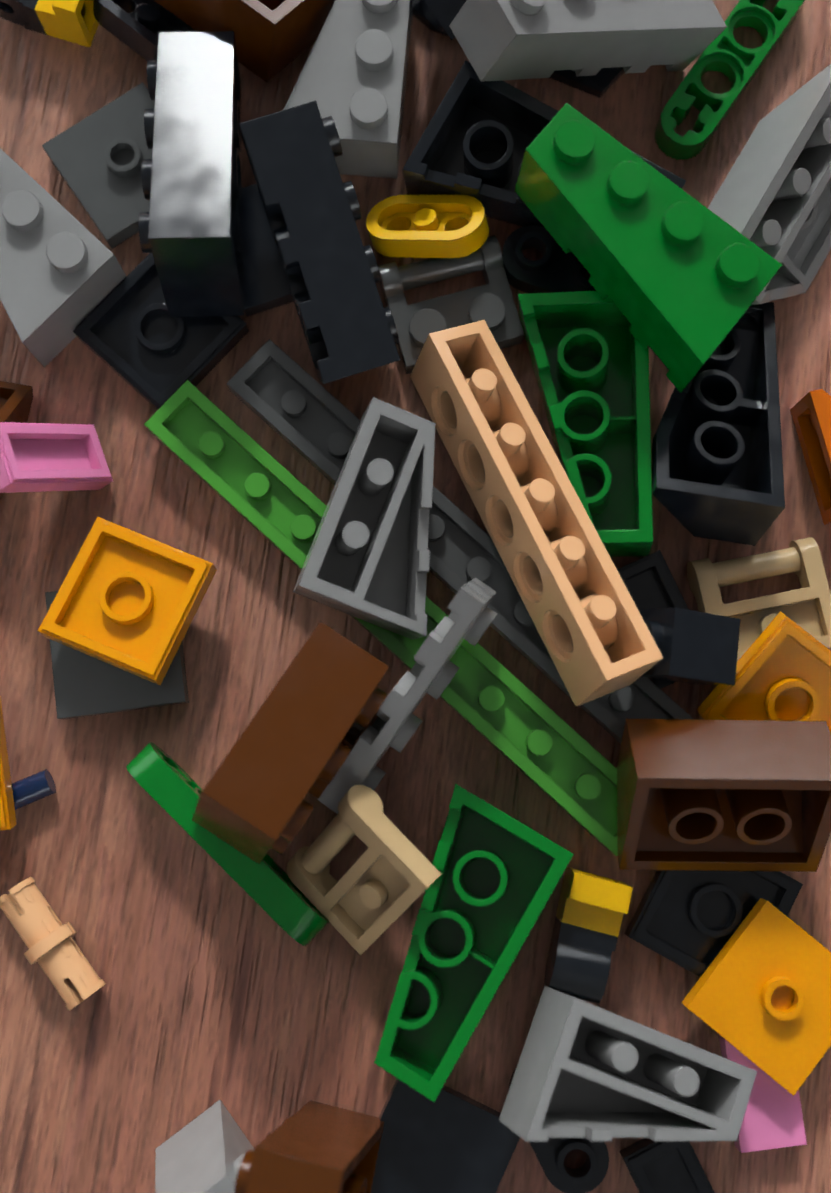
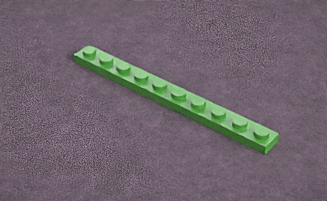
M187 380L144 424L145 427L302 570L327 506ZM426 596L427 635L414 640L354 616L352 617L411 670L416 663L414 656L428 635L448 615ZM464 639L450 659L451 662L460 668L440 698L611 854L617 856V768L479 643L473 646Z

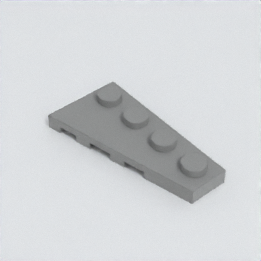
M476 577L459 589L447 607L451 610V613L448 617L445 616L434 631L428 635L414 656L415 665L410 672L407 671L391 690L376 714L378 718L372 726L369 725L331 783L328 784L318 800L338 814V803L352 786L365 785L373 790L376 789L386 774L376 765L390 746L400 753L423 720L415 716L413 712L424 696L429 694L438 700L460 667L451 662L450 659L465 639L475 646L498 613L488 607L497 593L495 590Z

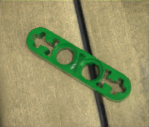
M740 0L725 20L727 28L703 51L664 106L655 128V141L659 149L666 156L676 160H687L697 156L704 149L794 21L805 0H779L772 13L764 8L767 0ZM739 27H751L760 33L763 44L757 48H745L736 42L733 31ZM709 71L721 72L729 78L731 90L723 94L712 93L703 86L701 76ZM692 106H694L701 112L692 130L687 131L684 136L677 134L674 131L676 125L679 126L683 123L690 113Z
M149 742L126 766L128 772L138 784L295 941L303 946H307L329 923L292 883L288 874L268 854L258 864L192 821L203 789L161 748Z

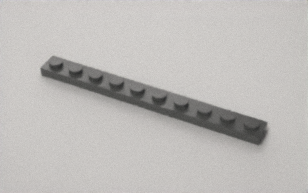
M269 339L227 382L228 388L335 485L361 420ZM433 486L432 508L429 510V571L454 594H457L462 586L475 577L495 590L497 593L488 607L498 614L490 626L570 697L491 537ZM642 676L627 687L580 705L588 715L619 743L622 741L625 719H693L648 677Z

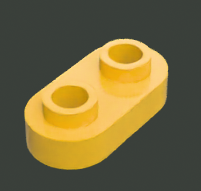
M395 195L377 203L370 210L366 218V227L374 249L387 257L463 258L481 248L489 235V226L484 207L478 199L469 195Z

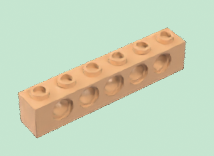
M485 319L429 333L410 378L432 421L436 423L435 427L575 707L631 685L662 660L663 656Z

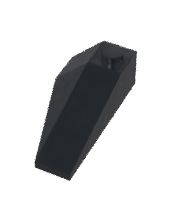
M774 302L751 305L685 389L680 393L676 387L674 388L653 437L652 494L694 537L755 546L785 508Z

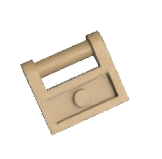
M813 537L793 540L790 542L789 548L716 563H712L709 558L688 562V582L691 592L696 598L699 612L741 619L737 661L780 611L825 647L831 648V592L821 552ZM792 572L799 578L800 589L723 604L719 588Z
M355 785L339 801V813L311 846L300 848L287 863V873L292 883L361 956L441 873L383 814V803L379 795L370 787ZM356 834L368 849L337 882L329 873L330 862Z

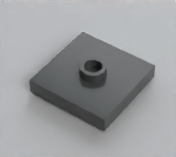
M143 82L42 145L49 159L112 249L139 232L138 220L140 212H150V200H146L143 193L141 164L143 159H152L153 149H148L145 138L144 111L145 109H155V100L150 99L148 88Z
M58 591L45 592L47 612ZM50 639L57 719L64 720L189 703L183 642L161 685H158Z

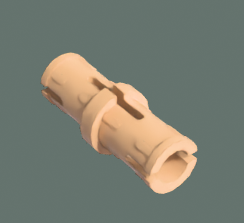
M29 877L8 890L10 894L7 895L5 893L0 896V908L29 950L24 953V956L30 965L38 962L66 1003V1008L70 1011L106 983L103 979H100L73 940L72 936L77 932L72 924L68 922L63 925L36 886L34 878Z

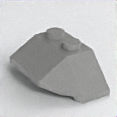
M831 64L759 121L708 207L710 211L782 264L781 268L751 305L763 304L806 293L831 250Z

